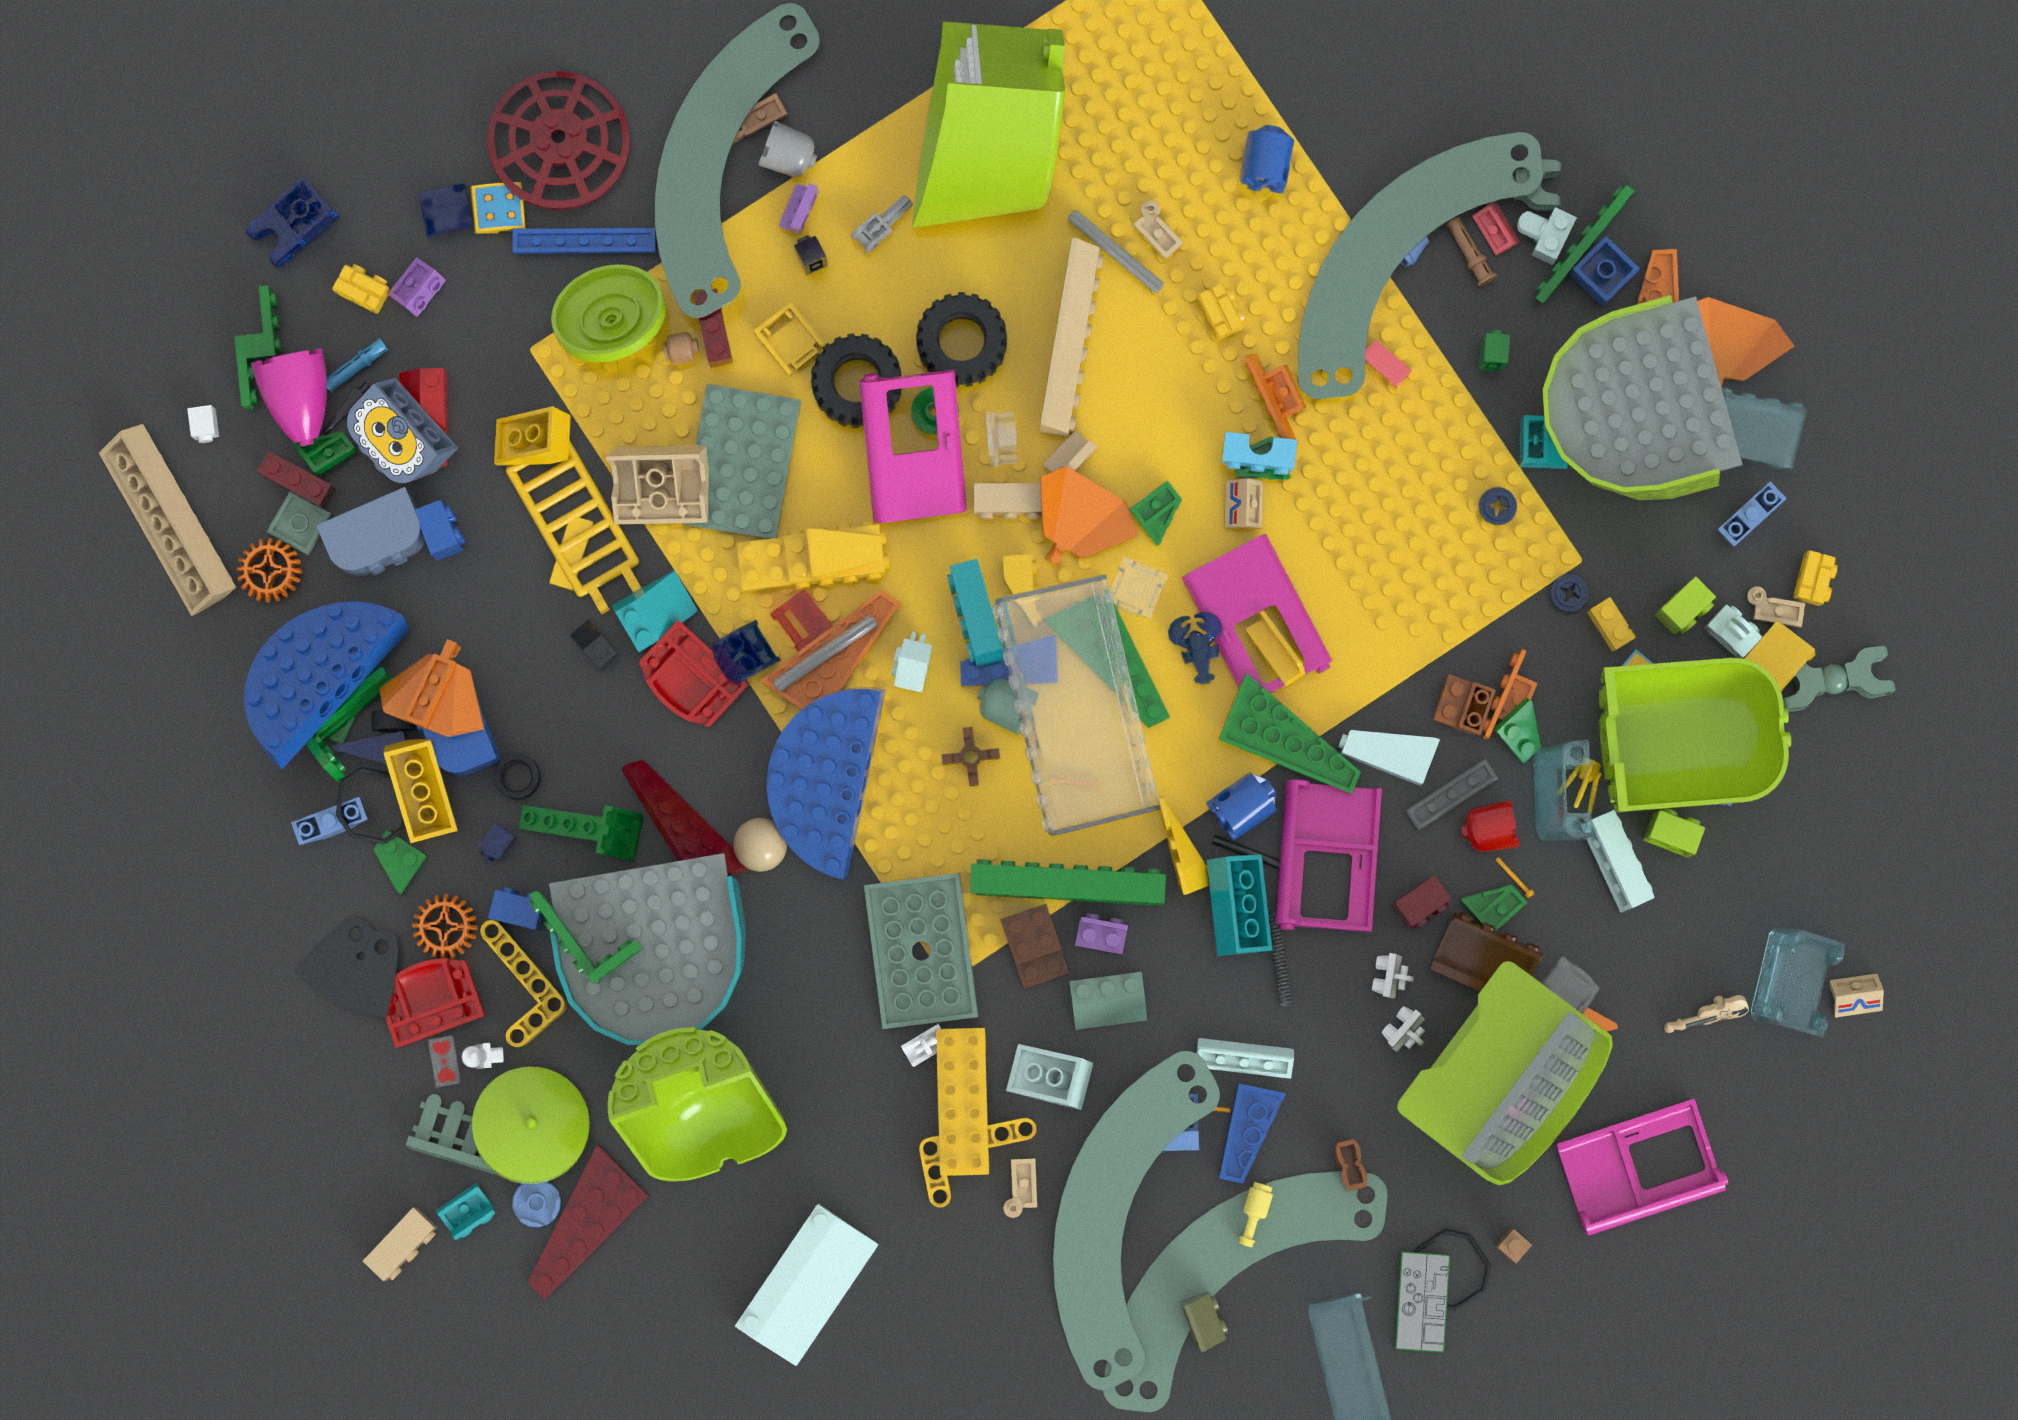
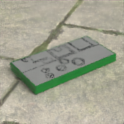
M1401 1251L1395 1349L1444 1352L1450 1254Z

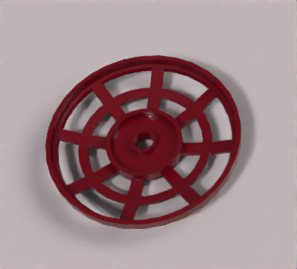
M552 71L530 76L517 83L505 93L491 115L487 144L493 169L500 181L511 193L536 207L549 210H568L592 203L601 198L614 186L627 163L630 135L624 112L617 100L607 89L596 81L580 74ZM552 77L576 80L571 91L554 89L542 92L537 83V80ZM585 83L602 93L611 103L614 110L601 114L593 102L580 95ZM528 85L533 96L521 104L514 116L500 113L510 97L519 89ZM560 96L568 97L564 109H550L545 98ZM577 101L588 107L594 116L582 121L574 114L573 111ZM537 102L542 114L534 122L522 119L523 113L532 104ZM618 118L623 136L620 156L607 150L608 130L606 122ZM497 122L510 125L508 141L511 153L499 160L494 143ZM599 125L601 131L600 147L587 142V129ZM517 127L530 131V144L517 149L515 139ZM556 132H561L565 135V139L561 143H556L552 140V135ZM584 151L595 155L596 157L593 162L580 172L575 161L580 158ZM534 153L543 161L540 172L537 173L531 169L522 158ZM603 159L615 164L616 167L609 178L597 189L589 193L584 179L596 171ZM516 162L526 175L536 180L532 194L525 192L514 184L503 168ZM567 165L571 174L570 177L565 178L548 177L552 166ZM575 183L580 194L578 198L562 201L541 198L545 184L550 186H566Z

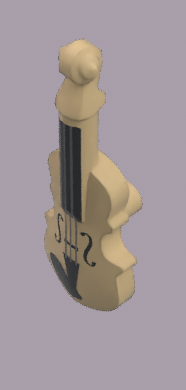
M1741 995L1728 999L1724 998V1000L1722 996H1717L1713 999L1714 1004L1701 1007L1698 1010L1697 1016L1666 1023L1664 1025L1665 1032L1672 1033L1674 1030H1684L1701 1024L1708 1025L1723 1019L1742 1017L1749 1011L1747 1001Z

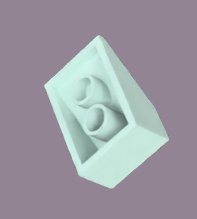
M1018 1044L1006 1091L1082 1110L1093 1063L1082 1058Z

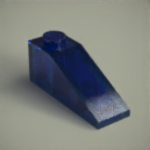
M405 731L333 745V750L387 765L383 753L385 746L408 740V736Z

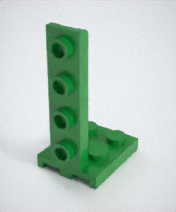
M382 666L370 673L306 743V746L320 765L339 784L346 777L343 772L346 768L338 758L336 759L333 755V750L323 739L380 695L379 688L393 679Z
M523 805L518 829L597 841L595 853L635 862L643 815L604 805L602 817Z
M534 891L529 895L532 899L529 903L537 914L542 912L547 919L544 922L551 934L555 932L561 938V941L558 942L566 954L571 952L576 959L573 962L574 966L580 974L585 972L592 984L599 982L644 949L639 940L632 942L631 939H628L617 947L619 950L614 956L608 954L597 962L599 967L596 968L544 895L538 891Z

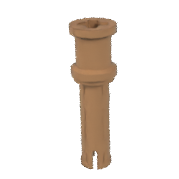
M1460 217L1448 222L1446 225L1468 261V269L1472 270L1478 279V286H1485L1495 280L1498 276L1488 266L1486 262L1487 257L1480 254Z

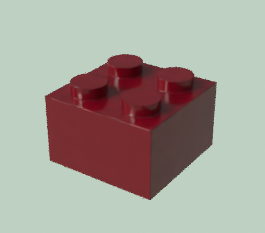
M1434 875L1391 904V906L1407 929L1412 926L1417 929L1429 921L1427 917L1433 912L1434 915H1438L1448 908L1447 902L1451 900V897Z

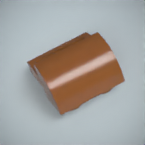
M1448 674L1432 720L1461 732L1481 735L1496 690Z

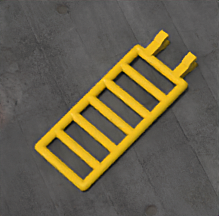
M570 440L568 460L561 462L523 484L517 472L528 465H509L506 468V474L578 597H583L589 593L601 614H604L610 609L598 587L623 574L633 593L641 589L631 568L639 564V559L619 524H614V516ZM573 466L575 467L581 479L541 502L534 503L528 492ZM587 488L593 499L548 525L546 524L540 512L580 489ZM598 507L604 517L602 521L558 545L552 534L554 531ZM608 527L611 529L616 540L572 565L569 564L563 554L564 552ZM622 548L628 560L582 586L576 576L577 572Z

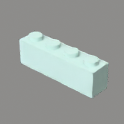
M1615 810L1580 825L1620 913L1655 898L1652 887L1642 871V865L1635 856L1631 841L1627 838L1622 822Z

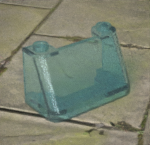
M1774 928L1769 934L1751 1008L1752 1018L1762 1023L1824 1038L1827 1028L1826 1016L1817 1011L1828 966H1836L1842 961L1845 943L1799 929Z

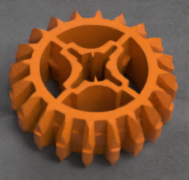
M268 538L267 545H265L264 540L259 539L258 548L255 544L251 543L250 547L253 551L243 550L247 558L246 560L243 558L238 560L244 564V567H237L238 572L244 573L238 577V581H246L241 588L243 590L250 588L248 591L250 597L257 593L256 600L261 601L265 595L267 603H271L272 596H274L277 602L281 601V593L284 597L288 598L289 593L286 590L289 588L295 591L296 588L292 585L293 581L296 583L301 581L295 577V574H302L301 569L295 568L301 564V560L294 559L298 553L296 551L289 552L291 550L289 544L282 548V540H277L274 545V540ZM274 552L284 556L288 567L276 564ZM266 553L261 564L253 565L260 555ZM269 565L276 569L270 576L263 572ZM251 574L263 577L265 589L256 586ZM287 575L279 586L273 588L278 577Z
M444 894L443 901L441 902L439 895H435V904L430 899H427V909L421 905L418 907L423 912V915H414V918L420 920V924L413 923L412 927L419 928L420 931L413 933V937H422L417 942L418 946L427 944L423 950L424 953H428L433 949L432 957L434 958L438 956L439 951L441 952V958H446L447 952H449L451 958H456V949L460 954H464V949L461 946L463 944L468 948L472 946L467 939L468 937L476 939L474 934H470V930H478V926L471 925L470 922L476 921L477 917L468 916L472 913L473 908L469 907L464 910L467 904L465 900L457 905L458 896H454L451 902H449V895ZM450 907L460 913L464 924L452 921ZM442 908L440 918L437 921L427 922L429 916L435 910ZM446 920L447 924L457 927L450 928V930H447V933H444V930L434 926H440ZM427 930L438 932L439 940L441 941L440 946H437L430 940ZM456 931H463L460 939L453 945L448 946L451 934Z

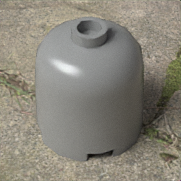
M774 121L758 166L790 177H800L805 174L808 167L813 168L818 155L814 154V141L809 135Z

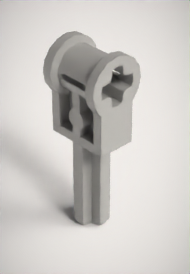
M903 195L881 216L875 212L852 233L851 238L853 240L856 239L865 248L866 254H869L892 233L890 226L912 207V201Z

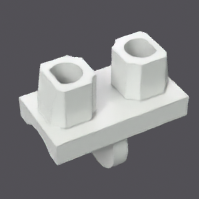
M1389 953V956H1377L1376 969L1386 970L1387 972L1385 980L1374 978L1372 991L1383 994L1384 997L1396 999L1397 987L1400 990H1405L1406 981L1413 982L1414 977L1407 976L1408 966L1401 965L1402 956Z
M1403 1006L1396 1015L1404 1023L1399 1030L1393 1025L1388 1024L1382 1031L1388 1044L1396 1052L1403 1045L1410 1049L1414 1043H1417L1419 1046L1424 1044L1419 1037L1425 1032L1420 1027L1425 1019L1417 1010L1413 1012Z
M939 1024L901 1046L913 1067L937 1053L936 1031L941 1029Z
M490 1043L467 1047L462 1052V1062L466 1066L476 1067V1069L491 1068V1063L503 1062V1047L490 1048Z

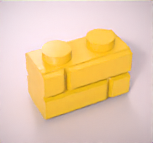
M353 264L352 267L345 265L332 290L353 303L378 314L390 291V288L386 285L387 281L377 275H374L373 278L365 275L366 270L358 265Z
M1224 284L1217 285L1197 295L1200 308L1217 341L1241 331L1244 327L1243 322H1245L1241 309L1236 310L1232 301L1235 300L1232 290L1230 287L1225 288Z
M1806 551L1803 555L1792 599L1816 606L1823 605L1825 601L1828 602L1832 592V588L1828 587L1830 578H1835L1838 565L1834 564L1836 558L1814 551Z
M1611 597L1587 612L1612 653L1636 638L1633 631L1628 629L1629 625Z

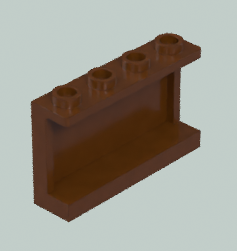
M1461 912L1460 915L1453 914L1430 963L1431 970L1481 992L1499 966L1506 961L1516 964L1533 976L1539 961L1543 958V952L1539 951L1540 947L1533 943L1527 942L1523 944L1517 941L1518 937L1508 932H1505L1503 935L1495 931L1496 928L1485 922L1482 925L1473 921L1474 918Z

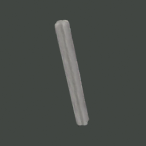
M1074 210L1069 215L1068 221L1150 290L1158 293L1162 289L1164 283L1080 212Z
M871 615L867 616L774 680V685L779 691H783L877 626L876 621Z

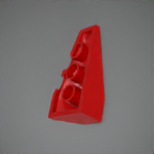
M419 368L399 373V382L448 436V373L444 368ZM448 460L441 467H448Z

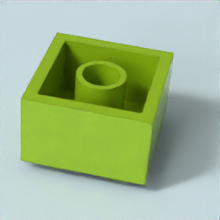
M1694 577L1654 615L1673 635L1678 632L1684 634L1697 622L1694 619L1696 616L1700 618L1714 606L1712 601L1716 596L1697 577Z
M1667 808L1652 813L1643 841L1687 858L1696 855L1705 827L1700 826V821L1690 817L1686 819L1677 817V812Z

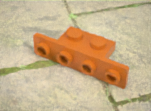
M1257 354L1245 356L1247 361L1246 368L1254 376L1257 383L1256 390L1264 398L1267 404L1266 411L1276 423L1277 435L1279 438L1296 440L1287 418L1307 407L1288 366L1282 365L1266 374Z
M1521 649L1519 653L1514 652L1509 665L1512 666V670L1509 675H1504L1500 684L1503 691L1500 697L1495 696L1490 708L1494 710L1490 719L1486 718L1482 730L1484 732L1482 738L1486 740L1489 739L1497 719L1502 721L1526 697L1531 700L1538 683L1517 674L1527 650Z

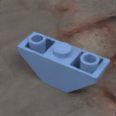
M1770 481L1717 530L1734 547L1787 498Z
M360 797L342 803L341 816L351 829L368 820ZM337 805L291 822L299 845L326 839L346 831L336 817Z

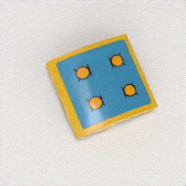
M513 182L522 189L521 182ZM503 183L470 187L475 234L525 229L523 200L511 193Z

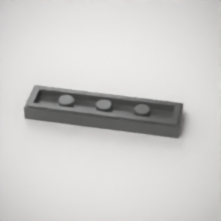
M1484 759L1405 810V813L1417 831H1419L1499 778L1487 760Z

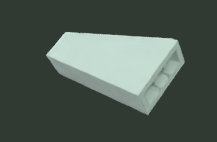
M1350 730L1348 735H1342L1338 747L1342 749L1340 754L1421 786L1440 739Z

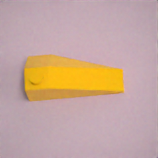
M1158 796L1157 800L1180 891L1185 895L1209 886L1207 865L1204 864V861L1162 796Z

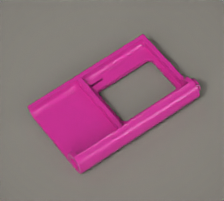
M946 370L890 378L878 377L876 373L865 374L864 379L859 380L873 521L886 523L965 512L967 510L955 371ZM924 385L933 386L938 447L933 450L893 454L886 397L887 391Z
M1263 534L1182 577L1238 688L1245 673L1251 676L1269 693L1284 686L1279 677L1269 683L1261 681L1235 631L1236 624L1272 605L1277 606L1304 657L1303 667L1305 675L1315 670L1319 674L1330 668L1329 663L1333 660L1267 534Z
M1286 780L1276 924L1280 925V929L1294 930L1295 927L1372 932L1381 788L1354 787L1352 794L1331 785L1310 784V782L1304 780ZM1305 852L1348 854L1352 857L1348 918L1346 920L1301 916L1300 907Z
M1695 1098L1557 1144L1564 1172L1587 1236L1725 1191V1185H1728L1725 1172H1720L1717 1168ZM1690 1125L1699 1147L1704 1169L1649 1189H1642L1629 1146L1633 1143Z

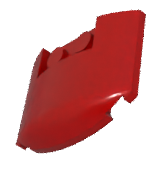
M679 620L672 625L639 661L648 686L668 709L687 721L705 724L704 726L710 727L748 686L737 673Z
M441 958L417 963L396 974L387 1017L385 1018L396 1048L482 1018L485 1016L467 961Z

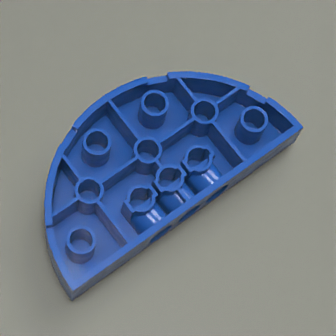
M333 603L309 610L295 617L278 629L267 640L250 667L244 689V706L246 717L254 736L265 754L274 764L283 769L410 631L403 615L373 603Z
M858 687L845 689L819 698L806 706L790 720L780 734L768 765V803L771 815L782 838L798 857L808 865L822 873L842 880L848 877L886 691V689Z

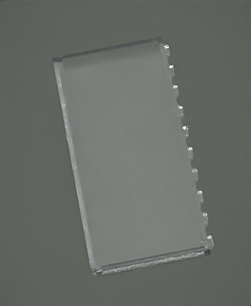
M1106 574L996 599L992 606V612L999 626L998 638L1003 643V659L1010 673L1009 685L1014 691L1016 699L1014 707L1020 716V732L1025 738L1027 746L1025 754L1032 768L1031 779L1033 784L1036 785V801L1042 811V827L1044 831L1048 832L1051 836L1160 810Z

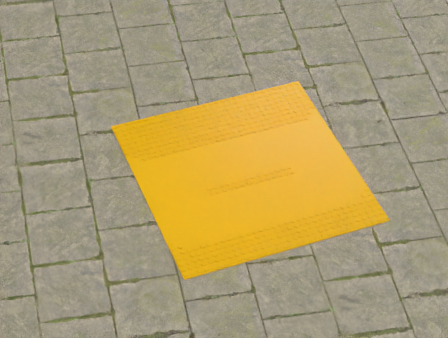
M1066 0L1024 27L1046 30L1061 29L1065 44L1062 67L1065 96L1058 154L1051 191L1045 205L1041 209L912 228L920 160L933 89L931 87L817 161L813 168L808 167L802 176L791 178L722 223L727 250L741 281L737 297L722 307L733 363L710 368L699 318L690 317L680 309L668 284L662 262L647 273L660 286L666 304L665 318L655 337L636 353L610 362L580 360L562 348L554 332L533 345L530 349L537 363L611 475L612 466L607 462L606 456L614 447L696 445L707 384L801 400L777 538L789 535V532L794 530H803V533H807L806 529L818 527L836 530L838 525L850 524L852 528L860 527L862 522L873 521L864 425L859 426V428H852L851 425H839L837 421L830 420L825 412L821 411L818 407L811 387L812 366L815 365L817 355L798 370H795L790 364L788 367L791 369L792 374L788 376L753 331L791 302L825 345L827 343L832 344L834 339L839 336L841 338L848 337L847 334L854 333L855 336H861V333L868 334L869 338L872 339L876 337L882 341V344L888 345L892 349V353L899 361L902 376L928 373L927 368L923 366L917 350L916 333L919 320L922 319L926 308L929 309L932 306V302L937 299L940 301L944 299V295L950 293L952 296L958 295V292H965V295L971 296L973 293L979 295V298L982 300L987 299L991 302L993 308L998 309L1002 320L1004 319L1007 333V349L1001 366L999 365L996 372L992 376L986 377V381L980 384L976 382L970 387H966V385L956 387L967 510L962 513L902 521L874 522L875 525L879 524L880 530H885L887 544L882 545L883 554H888L890 568H885L886 575L881 576V579L868 581L867 578H859L854 583L835 581L830 586H819V583L810 584V587L805 589H795V586H783L742 591L737 543L765 539L686 526L681 523L644 524L781 732L801 709L768 688L760 680L768 676L777 667L788 661L797 652L832 628L880 590L901 603L842 689L858 687L886 689L855 844L881 883L960 873L972 967L1008 943L1000 919L1043 904L1047 905L1051 915L1071 902L1068 900L970 895L971 863L976 864L977 859L991 860V865H1001V861H1015V866H1025V862L1040 863V867L1049 868L1050 863L1064 864V869H1073L1074 865H1087L1088 870H1097L1098 866L1112 867V871H1118L1167 838L1157 800L1158 796H1162L1180 825L1184 827L1210 810L1206 802L1249 772L1261 776L1277 765L1275 762L1218 739L1239 688L1182 580V577L1263 534H1267L1333 660L1329 663V669L1319 674L1316 670L1310 672L1288 686H1283L1270 694L1316 734L1321 736L1582 562V558L1391 277L1383 288L1373 311L1367 334L1366 349L1377 340L1412 370L1397 388H1394L1365 363L1364 383L1353 395L1315 399L1307 396L1301 390L1298 382V349L1302 320L1309 295L1324 260L1338 237L1352 220L1202 0ZM1264 125L1278 126L1294 139L1287 186L1282 194L1273 193L1268 188H1261V191L1247 189L1248 185L1242 184L1240 181L1248 132L1258 130ZM810 183L818 186L819 194L801 236L780 228L779 223L796 184L807 187ZM903 195L907 196L913 203L912 207L890 226L892 233L872 252L866 254L865 248L856 239L853 240L851 238L852 233L875 212L881 216ZM1147 200H1154L1159 204L1160 213L1157 217L1183 242V245L1166 260L1133 226L1139 218L1143 217L1141 207ZM1074 210H1077L1158 277L1164 285L1158 293H1154L1100 248L1099 254L1103 255L1102 268L1096 269L1095 278H1100L1098 291L1092 293L1091 301H1096L1094 315H1089L1087 324H1092L1090 338H1085L1083 346L1088 348L1086 362L1081 361L1079 369L1084 371L1082 385L1077 384L1076 394H1080L1078 408H1073L1072 417H1076L1074 431L1076 430L1087 441L1091 440L1097 446V449L1076 472L1125 500L1128 509L1165 481H1169L1182 501L1175 511L1160 545L1156 546L1130 512L1138 531V536L1084 559L1064 549L1063 556L1057 565L1045 559L1054 542L1043 536L1042 515L1041 519H1027V515H1017V519H1003V515H993V519H979V515H974V483H1040V476L1050 472L1043 464L1068 438L1040 433V424L1072 238H1077L1098 246L1068 221L1069 215ZM810 235V237L816 235L826 255L828 266L806 276L794 245L797 244L798 239ZM722 277L714 279L711 283V289L717 288L718 293H723L728 287L727 280ZM1224 284L1225 288L1230 287L1235 297V300L1232 301L1236 310L1241 309L1245 322H1243L1244 327L1241 331L1217 341L1200 308L1197 295L1217 285ZM697 289L693 291L690 296L691 303L696 305L693 293L702 292L704 290ZM784 315L767 329L771 335H774L790 321ZM957 319L943 327L939 343L946 356L954 360L966 361L976 357L981 352L984 345V334L980 326L975 322L967 319ZM688 332L692 339H697L699 352L695 353L694 361L673 365L670 360L666 361L663 342H666L667 336ZM818 344L814 345L819 354H821L823 350ZM1257 354L1266 374L1282 365L1288 366L1307 408L1287 418L1297 440L1293 472L1288 471L1291 478L1289 480L1253 479L1263 481L1262 529L1244 527L1227 529L1225 528L1226 481L1246 478H1237L1234 469L1226 468V464H1221L1225 432L1250 434L1249 446L1271 436L1279 438L1276 432V423L1266 411L1267 404L1256 390L1257 383L1255 378L1246 368L1247 361L1245 356ZM851 360L844 363L838 368L834 378V385L838 394L847 401L861 402L859 380L864 379L865 374H878L875 367L864 360ZM1339 368L1335 373V380L1340 384H1346L1352 379V372L1348 368ZM1316 370L1311 375V382L1315 386L1325 385L1329 378L1327 372ZM924 385L901 389L899 402L895 404V409L892 413H888L893 454L933 450L938 447V435L927 434L921 431L915 425L911 415V407L915 397L921 391L933 386ZM935 408L930 412L932 416H936ZM1491 488H1505L1516 499V514L1505 525L1494 526L1485 522L1484 518L1480 515L1478 505L1480 498ZM1499 497L1495 504L1488 505L1495 509L1496 516L1500 509L1507 508L1500 505ZM1031 554L1032 560L1037 561V574H1033V584H1038L1039 598L1034 599L1035 608L1040 607L1041 622H1036V628L1031 627L1004 583L1003 556ZM978 559L1003 649L1055 635L1057 683L1021 684V686L1038 692V697L1035 705H1030L1026 712L1030 717L1019 735L982 717L979 709L981 700L977 699L982 686L961 687L960 662L969 659L966 642L969 639L964 640L959 621L963 617L957 616L953 597L957 595H951L947 575L951 574V565ZM1107 589L1170 718L1147 728L1103 681L1042 621L1043 619ZM1272 605L1264 609L1270 620L1302 664H1304V657L1277 606ZM1257 613L1236 624L1235 631L1261 681L1269 683L1278 678V676L1245 630L1261 620L1260 614ZM912 631L917 632L916 641L919 642L921 633L926 634L925 643L932 645L928 672L922 693L894 686L896 676L891 675L894 662H897L894 661L897 647L902 648L904 638L910 640ZM966 727L973 728L974 746L980 750L999 748L1000 759L981 761L977 766L979 786L969 787L968 771L962 763L942 764L941 754L960 753L965 747L963 728ZM970 750L964 754V760L968 763H974L978 759L975 751ZM1049 775H1054V778L1099 783V787L1093 788L1054 782L1051 785L1048 784ZM919 941L930 956V946L926 942Z

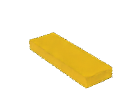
M579 517L569 522L562 543L594 525V522ZM589 539L563 553L570 565L583 559ZM556 560L549 583L573 591L572 586Z

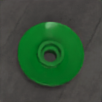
M933 387L921 391L915 397L911 407V415L915 425L921 431L937 435L936 416H932L930 413L935 408Z

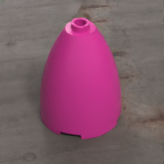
M322 348L315 349V351L311 352V355L310 351L306 350L276 356L264 361V365L262 360L251 363L258 389L268 411L282 431L294 443L299 442L300 447L314 444L313 439L318 438L325 416L327 375Z

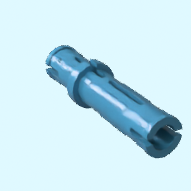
M378 338L364 350L360 349L356 356L327 376L328 390L333 392L361 369L371 366L376 358L388 351L383 341Z

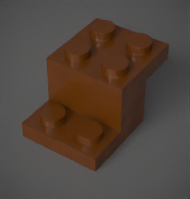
M1046 904L1000 919L1023 989L1069 974Z

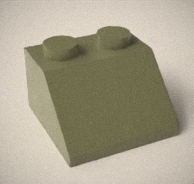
M1204 1292L1180 1302L1195 1345L1201 1352L1226 1340L1224 1333H1227L1228 1330L1223 1318L1218 1319L1216 1310L1219 1309L1214 1295L1210 1297L1208 1292Z

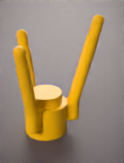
M1584 758L1581 764H1576L1574 771L1562 785L1558 794L1562 795L1577 774L1580 773L1578 777L1583 782L1576 797L1574 808H1578L1588 782L1593 781L1587 811L1589 815L1592 814L1598 781L1602 774L1599 772L1601 764Z

